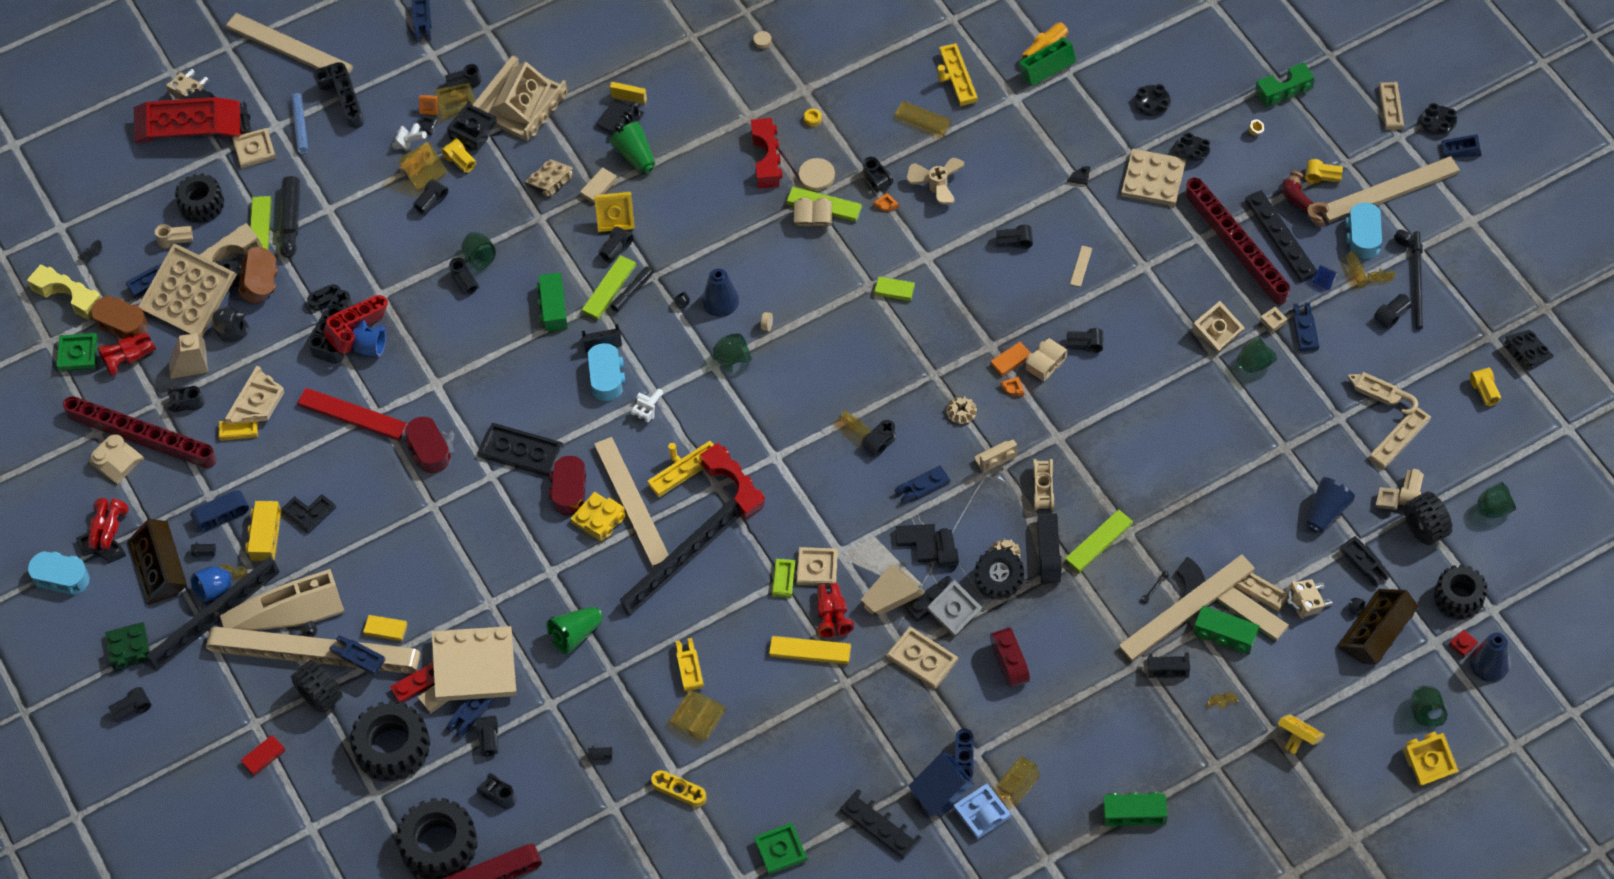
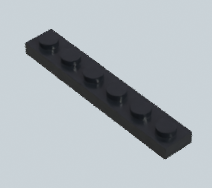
M1260 190L1246 196L1245 202L1299 281L1303 282L1317 276V269L1263 191Z

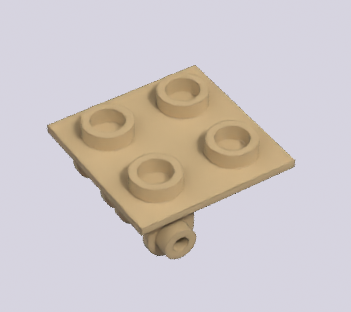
M550 159L525 182L543 189L542 193L545 197L552 196L560 189V186H563L572 178L573 173L571 170L573 168Z

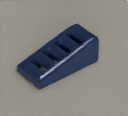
M1478 134L1441 141L1444 158L1450 156H1482ZM1448 146H1452V151H1448Z

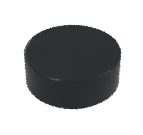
M1399 229L1394 235L1395 241L1402 246L1408 247L1413 242L1412 235L1405 230Z

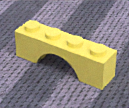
M41 264L27 279L31 290L45 298L56 293H65L72 296L71 305L75 314L88 321L93 318L92 307L101 297L97 291L89 290L82 283H76L65 274L60 275L53 268L45 267Z

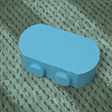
M1358 203L1351 208L1349 217H1346L1345 226L1349 228V232L1346 235V243L1350 244V252L1353 255L1362 259H1370L1379 254L1382 244L1380 209L1371 203Z
M602 343L595 345L588 352L592 394L598 400L611 401L622 394V384H626L625 374L620 371V368H624L623 357H619L618 349L611 344Z
M43 551L36 554L29 562V574L38 588L77 595L84 591L89 584V573L83 561L76 556L68 557L58 552L50 553Z

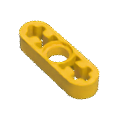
M663 770L656 771L652 775V786L655 790L693 807H701L706 803V792L702 787ZM662 778H664L665 783L661 782L660 784H658L657 779L661 780ZM676 785H683L685 787L681 793L674 792L673 788ZM699 793L701 798L694 800L693 795L697 796Z

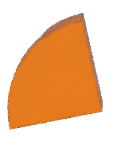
M888 193L873 202V206L881 211H893L899 208V204Z
M1019 377L1000 382L1001 388L1007 394L1012 396L1025 395Z

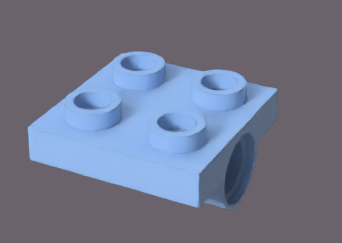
M985 784L954 805V810L977 839L1011 818V813L988 784Z

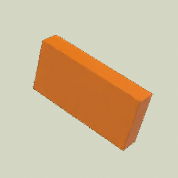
M1018 342L991 360L990 365L1003 377L1023 364L1031 352L1021 342Z

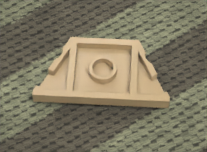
M256 366L225 418L226 424L268 421L284 394L283 387L275 383L272 377L265 375L259 366Z

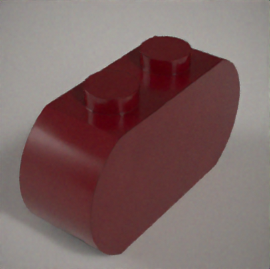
M417 417L411 420L406 426L405 434L407 439L404 441L408 450L414 452L412 457L416 465L420 464L423 471L428 473L443 471L449 465L451 456L449 448L434 420L429 417Z
M576 456L559 458L554 463V470L550 471V483L553 484L552 488H549V499H552L554 509L560 514L574 515L585 503V463Z
M1008 627L990 633L991 646L1008 687L1011 688L1029 682L1028 666L1013 630Z

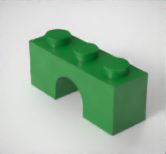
M1305 62L1288 68V82H1279L1273 75L1257 80L1255 93L1265 107L1276 105L1280 101L1291 99L1295 95L1303 92L1306 93L1313 89L1315 77Z

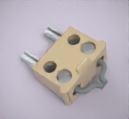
M192 69L185 75L179 73L170 83L166 84L168 94L172 100H181V96L183 94L187 96V92L190 90L194 92V89L201 91L209 79L203 77L199 82L192 79L191 77L195 74Z
M1312 579L1300 582L1293 581L1286 591L1289 599L1286 601L1288 604L1293 605L1301 619L1305 616L1319 614L1324 607L1332 606L1333 601L1331 599L1322 600L1318 590L1324 588L1323 582L1314 584Z

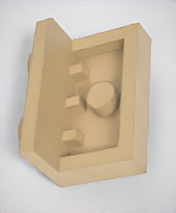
M1014 439L1005 441L976 455L974 460L982 472L985 473L1017 457V444Z

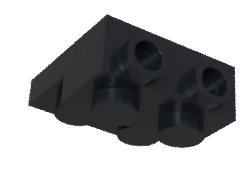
M466 103L447 127L448 135L451 141L458 139L467 149L479 151L487 141L489 131L498 120L496 116Z

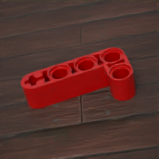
M375 295L328 317L323 331L325 338L338 352L348 353L352 348L355 338L352 332L354 328L358 327L359 323L363 320L369 325L382 319L388 305L387 298L382 295Z

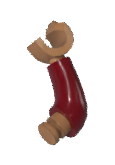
M1291 170L1290 176L1284 179L1281 185L1283 195L1293 205L1308 214L1314 226L1324 227L1325 223L1322 217L1317 216L1319 212L1328 213L1330 210L1328 204L1324 202L1313 203L1301 191L1300 179L1303 178V175L1298 171Z

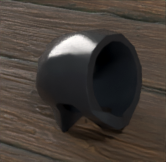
M229 306L222 307L213 313L212 327L222 340L235 342L243 338L249 331V326L244 319L245 313L238 312ZM240 322L243 323L242 330H240L239 328Z

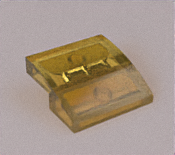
M429 141L398 159L416 190L426 186L429 180H435L448 172Z
M690 690L669 722L674 727L688 731L690 736L706 741L727 708L705 695Z

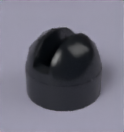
M685 291L673 299L676 305L681 308H685L686 304L689 305L690 298Z
M1355 597L1351 599L1352 603H1348V608L1351 612L1359 615L1365 607V601Z
M313 621L305 623L300 628L301 633L305 637H314L318 630Z

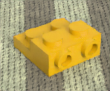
M594 491L570 520L572 524L602 542L605 537L607 538L611 535L613 528L624 520L625 510L622 505L611 498L605 499Z
M1436 731L1424 735L1425 739L1418 742L1416 738L1405 742L1407 746L1402 748L1409 767H1412L1419 786L1458 772L1444 733L1437 735Z

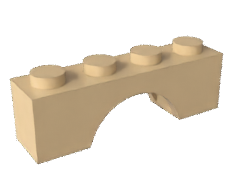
M245 223L228 236L223 237L212 247L207 248L200 256L215 263L216 260L222 261L225 257L232 254L246 256L250 249L263 246L256 234Z

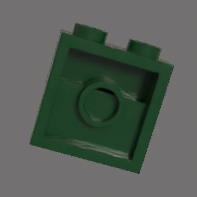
M144 622L105 632L109 660L113 669H122L128 665L144 663L149 660L146 655L151 650Z

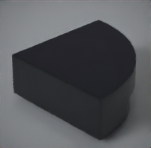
M421 114V127L423 131L432 136L439 122L438 118Z
M1090 166L1081 167V169L1073 172L1069 182L1087 185Z

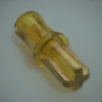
M1350 252L1346 255L1351 268L1350 273L1354 275L1358 287H1364L1369 284V280L1364 272L1365 267L1360 263L1357 254Z
M847 410L841 412L844 417L839 415L840 421L849 426L852 432L855 431L863 438L872 431L862 423L860 418H855Z

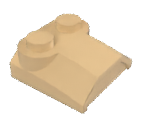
M1221 301L1216 303L1192 324L1194 333L1198 337L1204 338L1218 352L1245 329Z
M111 435L92 452L89 463L118 485L137 464L144 460V457L124 442L121 436Z

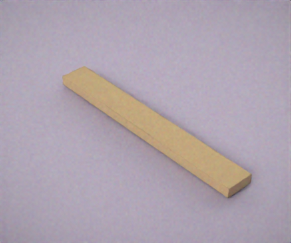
M235 13L226 24L227 29L315 69L336 62H342L345 64L349 74L353 70L351 64L238 13Z
M1450 156L1328 203L1329 212H1322L1328 223H1332L1348 217L1351 208L1358 203H1371L1376 206L1457 175L1460 169Z
M612 437L594 443L595 449L652 568H655L669 554Z
M1240 555L1121 643L1119 648L1133 662L1199 613L1202 606L1207 607L1253 573L1255 568L1243 555Z

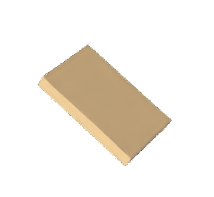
M912 627L906 630L886 655L887 659L933 689L939 686L958 662L959 658Z

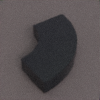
M89 534L76 537L83 556L90 554L99 555L107 563L126 556L121 545L114 539L109 549L103 550L100 543L97 549L89 548Z
M1186 557L1176 573L1185 584L1183 597L1205 582V577L1200 567L1192 559Z

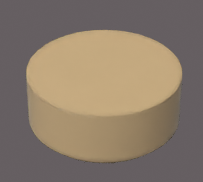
M765 31L757 32L754 35V45L759 49L768 48L771 45V35Z
M764 312L761 317L762 331H770L773 315L772 313Z

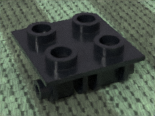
M614 98L595 124L613 133L618 131L620 134L624 131L622 127L633 122H639L645 112L639 110L640 105L637 102L628 105Z
M1531 330L1505 337L1507 339L1504 342L1505 348L1513 357H1516L1517 361H1520L1519 363L1524 369L1531 370L1534 368L1533 363L1554 357L1548 347Z

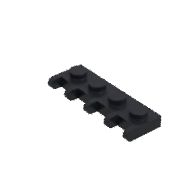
M857 789L842 805L840 812L902 859H905L921 841L922 837L917 835L914 839L905 833L907 825L903 824L900 828L889 821L891 813L887 812L882 816L873 809L876 804L875 801L871 800L866 804L858 798L862 791Z

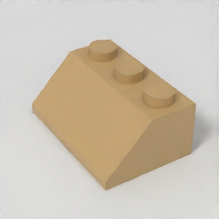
M525 61L513 67L493 108L506 119L528 125L537 114L552 83Z

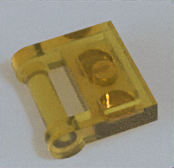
M469 82L435 90V95L438 96V105L442 119L458 114L465 105L445 109L447 106L467 101L471 105L475 103Z

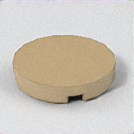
M809 159L802 164L799 170L801 184L811 191L827 189L833 184L835 179L834 167L825 159Z

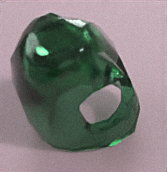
M470 232L465 236L461 244L465 263L469 262L478 271L487 268L496 256L493 242L483 233ZM479 259L482 263L475 264L474 260Z
M740 333L724 336L714 345V360H717L721 366H725L729 371L733 372L734 363L743 362L749 364L753 362L746 340Z
M1259 336L1248 342L1237 356L1239 367H1242L1248 373L1262 371L1277 361L1276 353L1267 347Z
M1503 481L1487 488L1481 493L1477 501L1479 513L1483 517L1491 519L1502 518L1516 510V505L1510 491Z
M1426 685L1413 690L1410 702L1412 714L1416 722L1430 727L1443 725L1447 720L1448 713L1441 692L1433 686ZM1432 710H1443L1441 716L1436 719H1430L1428 716V712Z

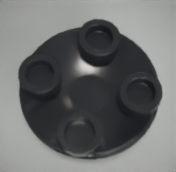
M1162 84L1147 85L1138 88L1135 95V104L1142 113L1156 116L1168 110L1171 98Z
M1431 103L1421 114V125L1424 129L1434 134L1448 133L1457 124L1456 111L1446 106Z
M1184 133L1183 137L1175 142L1174 150L1183 159L1199 161L1209 155L1210 141L1194 136L1192 133Z

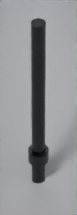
M1415 231L1413 232V244L1411 245L1412 254H1414L1415 328L1421 330L1423 329L1421 269L1423 245L1421 244L1420 232Z

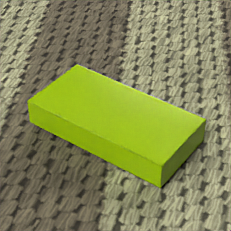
M878 277L875 295L911 302L915 283Z
M776 559L772 589L773 597L792 598L795 560Z

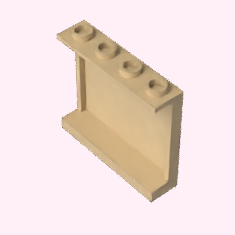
M511 56L473 106L496 116L498 121L494 126L528 142L532 136L536 135L538 128L547 121L549 114L555 111L561 99L566 97L568 90L565 80L558 84L546 78L552 84L537 114L527 125L506 119L493 106L513 67L519 65L518 58Z

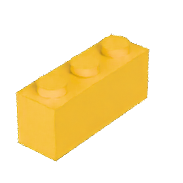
M255 501L254 508L251 509L252 525L248 527L250 540L246 543V554H249L251 561H265L269 557L275 561L281 518V508L278 501Z

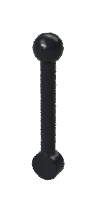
M1163 571L1160 579L1147 595L1142 596L1141 601L1143 603H1148L1152 593L1164 579L1168 578L1169 573L1167 571Z

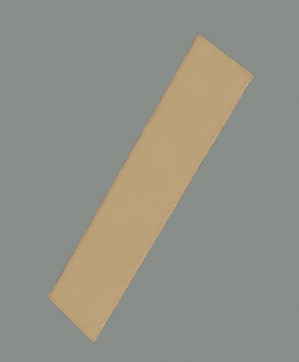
M1081 247L1070 282L1071 285L1081 287L1092 248Z

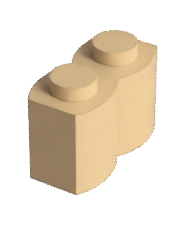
M799 198L798 201H794L795 226H832V202L828 201L827 198H818L817 201H810L809 198Z
M1050 338L1045 342L1042 341L1037 351L1029 354L1026 358V370L1043 382L1046 381L1055 369L1060 367L1066 360L1067 349Z

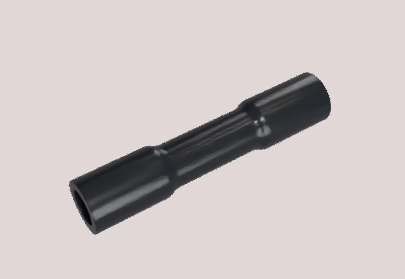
M645 266L632 283L613 300L610 307L615 312H619L629 301V298L653 275V271Z

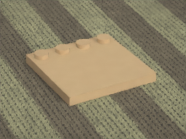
M173 243L139 307L142 311L189 334L199 333L202 337L212 320L213 313L219 308L237 274Z
M511 626L432 631L436 702L516 696Z

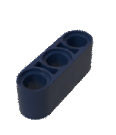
M235 490L194 508L190 512V516L196 529L199 532H205L248 512L249 506L243 493Z
M962 728L957 731L955 736V761L973 781L974 735L971 730ZM967 739L969 742L963 743L960 740ZM966 757L969 760L961 761L960 758Z

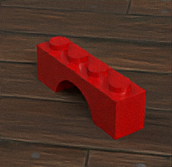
M772 118L752 119L753 145L759 146L767 152L763 160L755 163L758 189L780 187L779 179H783L782 168H778V165L781 164L780 153L776 154V150H779L778 139L774 138V135H777V125H773Z
M717 442L699 455V463L710 477L722 475L730 478L736 484L738 493L734 498V502H736L739 512L745 520L764 507V494L759 489L756 490L753 486V481L748 475L745 476L743 474L741 466L737 461L731 459L726 447H722Z

